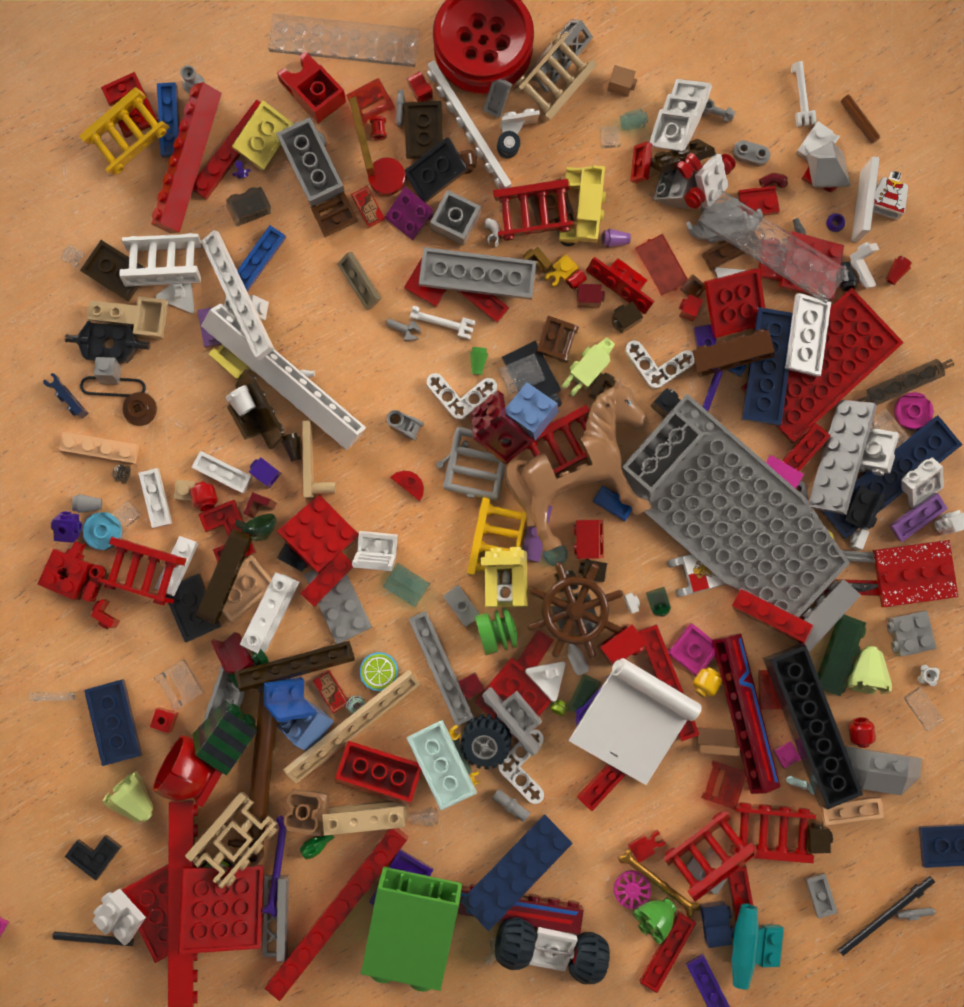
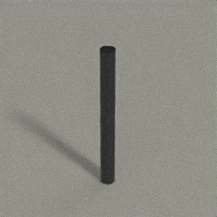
M58 931L53 933V940L124 946L114 936ZM132 938L131 941L125 946L132 947L134 944V938Z

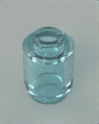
M641 108L625 112L624 115L619 116L622 131L627 130L629 132L644 128L645 123H648L646 111L643 112Z

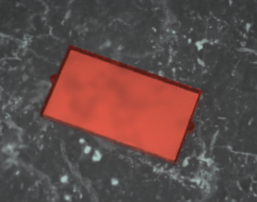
M663 234L653 239H648L647 242L635 248L661 296L672 290L676 291L678 287L684 285L688 280Z

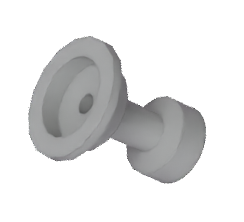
M186 65L182 67L180 74L183 78V88L187 93H189L194 84L205 83L203 77L197 74L192 66Z

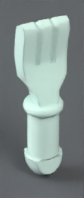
M794 776L786 778V782L789 785L802 788V790L807 789L809 793L815 795L811 784L806 780L803 781L794 778Z

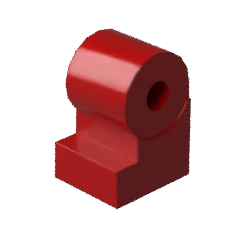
M421 71L407 78L409 87L417 102H426L433 98V90Z

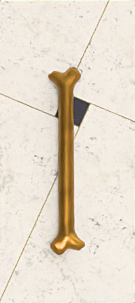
M626 849L625 854L618 857L620 863L629 864L684 906L688 917H692L695 911L700 910L698 902H690L632 857L631 849Z

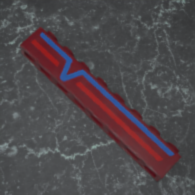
M742 634L726 635L713 639L712 644L750 793H769L781 786Z
M471 884L470 887L462 886L460 901L471 891L475 884ZM529 894V896H522L499 920L503 922L512 917H520L532 924L533 927L580 934L584 909L577 901L568 900V903L560 902V899L555 897H548L547 900L541 899L539 895ZM459 902L457 914L474 917L472 913L461 902Z

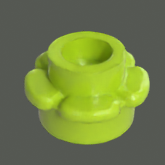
M557 699L556 702H551L550 710L555 714L565 716L566 711H569L567 703Z

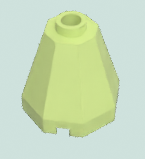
M867 646L860 651L847 680L848 689L852 688L854 692L876 694L877 690H881L880 694H887L892 691V683L883 652L879 651L877 647Z
M137 771L118 783L113 788L114 793L112 795L108 793L102 801L111 810L136 823L140 821L145 822L153 815L151 812L154 808L142 777Z

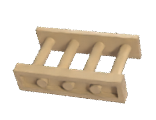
M568 32L562 35L557 34L551 41L553 45L526 76L522 75L516 81L517 87L513 90L517 93L524 89L542 108L543 114L539 118L544 123L553 118L597 66L593 59L587 63L585 61L582 62L566 45L564 40L569 35ZM558 47L577 67L578 73L575 77L574 75L571 76L552 56ZM546 61L566 81L565 84L567 86L563 90H559L540 70ZM534 75L553 93L555 100L552 103H547L528 83Z
M393 801L329 807L330 814L322 815L324 835L405 827V821L408 820L407 806Z

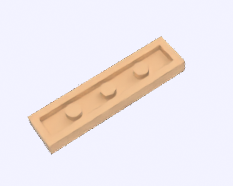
M63 432L59 451L136 464L139 445Z

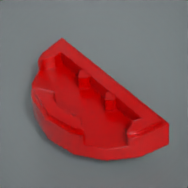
M403 470L396 472L390 477L419 502L424 495V486L417 474Z

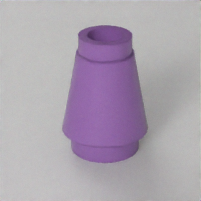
M613 229L604 230L602 233V245L607 246V248L630 244V233Z

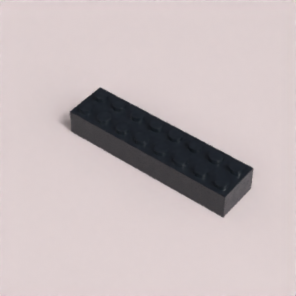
M797 644L764 657L765 666L818 805L828 810L862 796L863 792L807 646Z

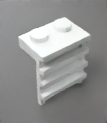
M359 531L358 551L353 559L352 566L354 568L392 571L396 561L398 534Z

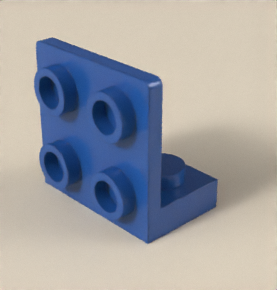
M302 677L264 683V706L277 722H288L298 718L305 719L308 716L315 715V710L304 699V679Z

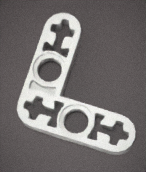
M636 340L630 341L625 348L626 356L647 386L653 390L661 388L695 363L693 352L685 350L658 368L640 342ZM631 346H637V354L639 356L643 354L644 356L640 357L637 361H635L637 355L635 352L630 353ZM683 355L685 357H690V364L685 362L681 366H679L678 363L683 360ZM642 360H646L649 362L650 367L647 370H643L640 368L639 363ZM668 365L674 366L676 373L669 375L666 372V367ZM661 374H663L664 377H662L658 381V385L657 383H651L653 379L652 376H654V378H657Z
M433 373L427 378V386L456 420L465 419L476 406L484 403L487 397L494 394L497 390L495 380L486 378L460 398L440 374ZM433 378L435 380L439 379V385L441 388H443L444 385L446 386V388L442 389L439 392V394L436 393L439 391L438 387L436 385L431 386V380ZM486 383L488 385L493 384L492 391L486 390L484 392V396H486L484 398L482 397L481 393L477 391L478 389H480V391L482 392L485 389ZM445 392H450L453 398L451 401L445 402L442 399V395ZM470 395H478L479 402L471 404L469 402ZM458 400L459 402H456L458 408H464L463 415H456L455 407L449 408L448 406Z
M533 729L529 733L539 734L538 744L541 746L544 739L543 734L538 729ZM518 741L509 751L504 762L509 763L512 760L509 756L512 754L519 763L516 764L514 761L511 764L512 769L510 771L508 769L504 771L503 763L499 764V771L529 802L538 804L543 800L544 792L520 767L531 754L527 752L524 757H517L515 754L516 749L523 747L522 743ZM518 775H524L527 778V782L522 786L515 782ZM530 782L533 783L530 787L534 791H540L538 799L536 797L530 798L532 794L528 789L526 792L523 791L529 786Z

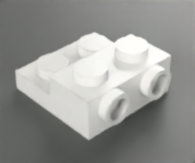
M871 428L859 472H864L865 469L872 470L873 474L883 476L884 473L890 474L899 434L897 432Z
M933 458L923 461L917 469L908 472L901 480L902 491L908 495V505L911 508H914L930 495L944 488L943 466Z
M960 510L948 512L941 515L942 519L934 522V526L940 535L955 533L964 530V512L961 513Z
M118 889L113 893H107L101 899L103 904L93 912L95 915L93 922L105 935L112 932L125 946L131 941L146 917L121 889Z

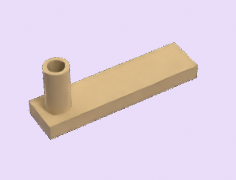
M302 421L304 498L314 499V494L336 493V482L314 483L313 423L311 421Z

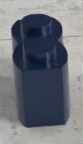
M724 901L700 904L704 939L707 947L714 948L732 945L734 929L729 925V919L732 918L730 906H727Z

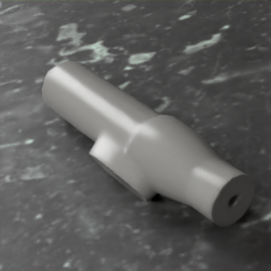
M398 90L396 101V124L398 127H401L403 124L404 90Z
M931 907L908 909L898 912L896 916L897 919L918 920L919 917L932 916L936 910Z

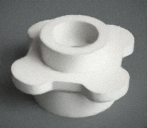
M922 665L918 681L922 684L928 683L930 686H935L939 679V669Z

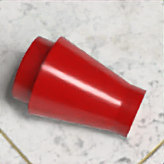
M898 256L897 259H894L885 280L895 285L911 269L912 262L903 256Z

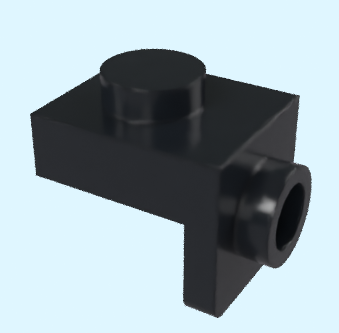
M285 542L277 559L303 572L308 567V564Z

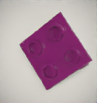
M404 187L387 212L385 219L410 239L414 240L427 219L430 220L434 214L432 212L434 209Z

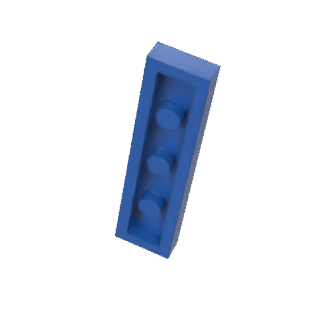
M176 82L157 83L159 122L163 121L170 127L166 130L167 133L160 138V155L162 158L172 156L174 151L173 144L180 131Z
M269 225L237 270L247 292L286 239L283 233Z

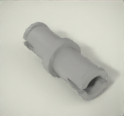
M500 789L492 797V800L504 807L507 813H512L523 823L531 813L518 804L515 798H510Z

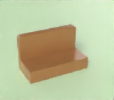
M698 728L700 735L697 736V752L739 756L740 748L736 746L735 730Z

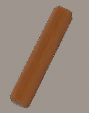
M848 94L841 100L842 105L870 143H875L879 140V133L851 95Z

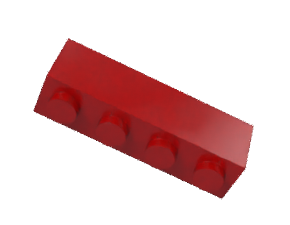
M740 589L732 604L734 610L802 645L806 644L814 629L813 624L743 589Z

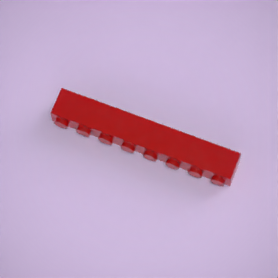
M204 82L194 84L189 91L190 98L184 108V118L179 124L180 131L173 144L174 151L168 160L169 167L163 177V187L157 196L158 203L152 213L151 225L170 234L180 233L222 94Z

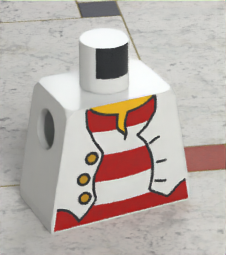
M892 171L889 178L883 177L877 183L873 206L874 213L895 220L904 215L908 185L900 182L901 173Z

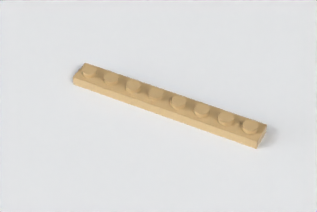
M407 670L283 770L286 775L297 784L346 745L348 741H351L417 688L420 683L410 670Z

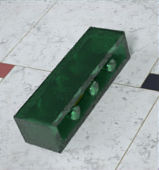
M843 614L835 623L817 674L825 692L841 696L845 692L847 677L853 671L854 665L852 663L854 657L860 651V646L858 645L866 634V622Z

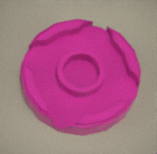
M907 393L895 403V419L905 429L919 430L933 418V405L921 393Z

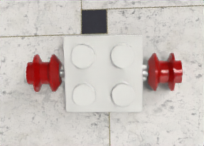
M716 154L712 156L703 168L695 174L697 187H692L684 196L687 206L697 209L702 203L703 208H710L728 188L726 175L730 174L731 170L736 166V162L731 155Z

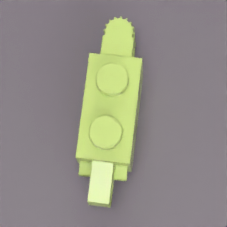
M606 337L598 345L594 344L592 348L588 346L582 353L583 358L581 361L578 362L576 360L569 368L571 370L570 375L561 387L563 389L567 388L572 380L577 382L578 385L570 393L573 397L581 388L587 390L598 378L599 374L608 366L610 362L609 354L615 344Z

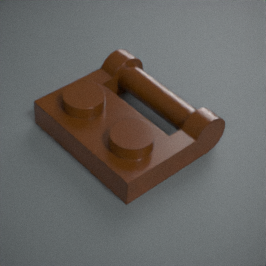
M344 191L339 193V196L325 203L310 207L324 237L358 222ZM338 204H344V206L337 208L323 216H320L319 214Z
M547 316L536 352L557 359L560 362L568 363L571 345L579 327ZM563 329H565L568 333L560 353L557 352Z

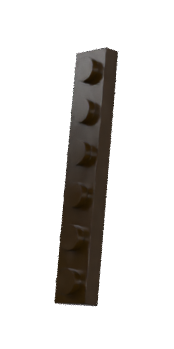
M350 641L238 670L234 673L239 692L264 686V683L286 680L355 661Z

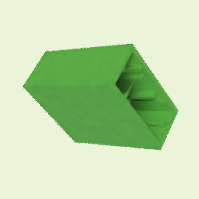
M383 867L377 888L361 974L371 976L378 983L395 981L409 984L413 989L421 992L431 989L441 991L459 908L462 883Z

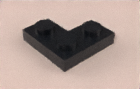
M108 835L103 837L94 850L78 839L65 855V858L96 881L122 846Z

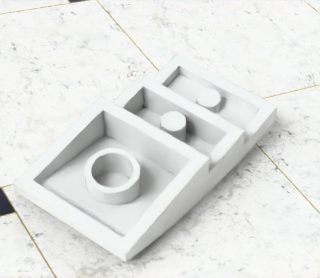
M676 79L672 94H668L664 108L659 110L650 139L652 147L679 152L685 150L708 101L712 89L710 83Z

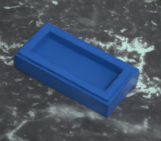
M602 485L592 501L624 522L632 511L630 506L621 503L617 493Z

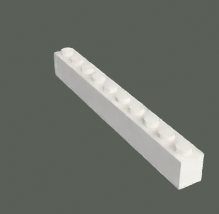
M222 304L209 310L201 326L210 335L215 337L224 347L236 355L238 359L249 366L252 371L262 377L266 383L276 389L311 421L323 429L325 433L336 440L340 446L348 450L356 443L366 429L362 423L275 349L263 359H256L236 316Z

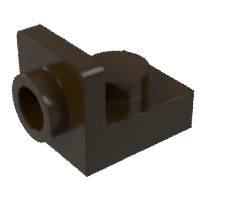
M600 373L588 397L595 400L597 395L603 393L606 388L603 383L614 387L616 382L614 377L608 373Z
M584 559V562H580L578 574H581L582 578H586L591 565L596 563L599 569L593 581H605L607 563Z

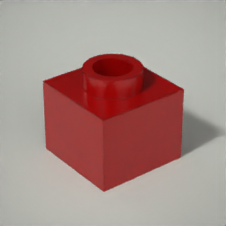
M689 294L687 299H682L678 309L681 312L679 316L693 322L703 300Z
M161 707L156 708L150 727L170 733L173 731L178 713ZM161 717L165 719L164 724L159 722Z

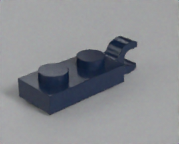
M51 373V376L54 378L52 383L45 379L43 380L47 387L54 388L57 391L55 395L61 402L65 401L69 405L67 409L73 416L78 415L84 418L89 414L68 388L61 383L57 375Z

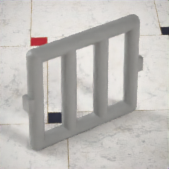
M457 427L455 429L443 488L448 491L466 494V497L470 498L475 496L497 501L500 496L506 465L491 453L460 447L461 437L473 438V430ZM504 438L501 440L502 443H508L511 441L509 438ZM461 454L499 463L497 473L494 474L456 465L457 456ZM455 472L495 481L493 492L452 484L453 474Z

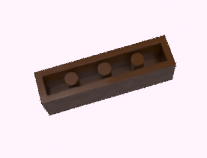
M764 329L757 330L752 335L736 336L734 340H720L712 346L702 345L692 351L699 377L775 357L769 330L765 331Z

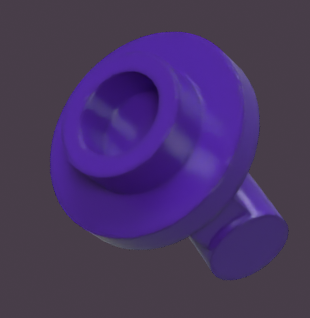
M236 161L235 166L239 172L232 173V175H237V178L240 179L247 177V172H251V170H243V163Z

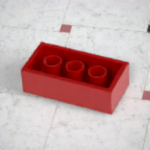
M348 741L335 777V783L410 807L422 770L418 762Z

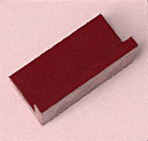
M252 492L244 514L255 519L260 505L274 510L277 502Z
M234 632L225 641L215 639L211 641L225 673L235 675V671L254 665L247 648L240 645L242 641L240 633Z

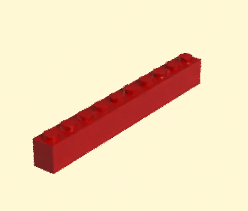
M194 800L169 802L168 1007H194V1004H198V991H194V982H198V969L194 970V961H198V953L178 954L182 868H197L193 861L190 862L185 857L194 846V837H198V824H194V816H198V805L194 804Z
M399 828L389 829L271 977L264 989L278 1001H281L382 873L383 867H387L408 839L406 833Z

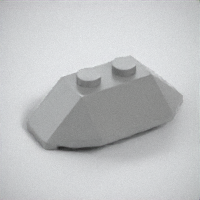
M845 746L860 787L863 790L902 795L920 778L922 758Z

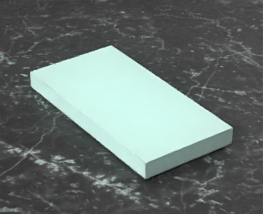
M443 720L406 737L440 810L448 808L477 793Z

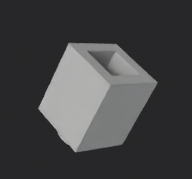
M96 357L94 376L100 384L119 385L121 366L116 358Z

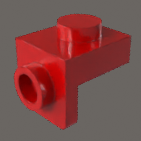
M101 599L94 604L91 617L98 620V625L105 629L116 628L120 621L104 612L110 601Z

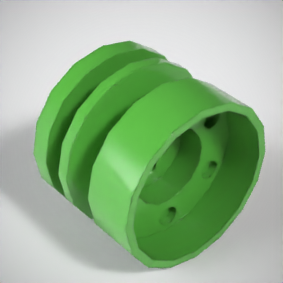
M507 607L502 608L504 615L502 618H500L498 610L494 611L495 620H491L488 613L475 616L485 656L497 653V643L500 642L504 649L508 650L507 640L511 641L513 648L518 647L515 623Z

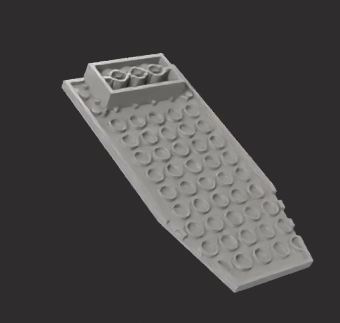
M688 394L680 400L622 465L624 475L633 492L638 497L648 500L652 506V509L645 511V513L717 577L739 591L743 589L797 617H800L850 564L806 498Z

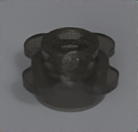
M122 463L115 466L112 473L115 481H121L122 484H126L130 477L131 467L124 466Z

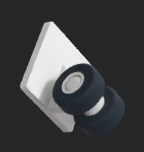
M526 109L523 113L508 112L504 114L505 116H502L500 129H502L503 133L499 136L497 151L501 157L509 159L518 153L520 147L518 133L523 125L537 123L540 115L539 110Z

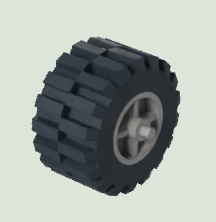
M481 714L478 719L473 717L471 722L469 721L466 724L460 741L461 753H464V759H469V764L472 766L476 764V768L479 769L481 766L486 770L490 766L496 768L498 764L501 765L504 759L507 758L512 739L510 729L505 727L506 724L502 721L500 722L497 716L492 718V714H487V717Z

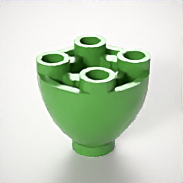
M665 898L663 901L646 902L639 906L632 914L639 921L638 927L645 935L650 934L653 940L660 945L672 929L674 913L677 911V908L671 900Z

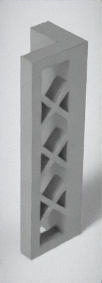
M570 20L559 33L562 35L568 32L569 35L564 42L567 46L573 45V52L577 56L593 38L582 20ZM582 31L586 37L581 43H578V34ZM551 43L550 46L545 50V52L540 56V58L536 61V63H537V62L542 58V56L549 50V48L553 45L552 43ZM559 47L552 54L556 60L562 59L561 66L565 70L572 64V61ZM547 61L540 68L544 74L550 73V80L554 84L561 77ZM535 75L530 79L537 81L545 92H549V89Z
M272 875L264 876V908L269 901V880H272ZM280 875L278 878L277 916L269 919L270 913L264 914L263 957H276V961H285L288 956L289 875ZM273 918L277 921V932L275 934L268 928V924ZM272 939L277 942V952H268V943Z

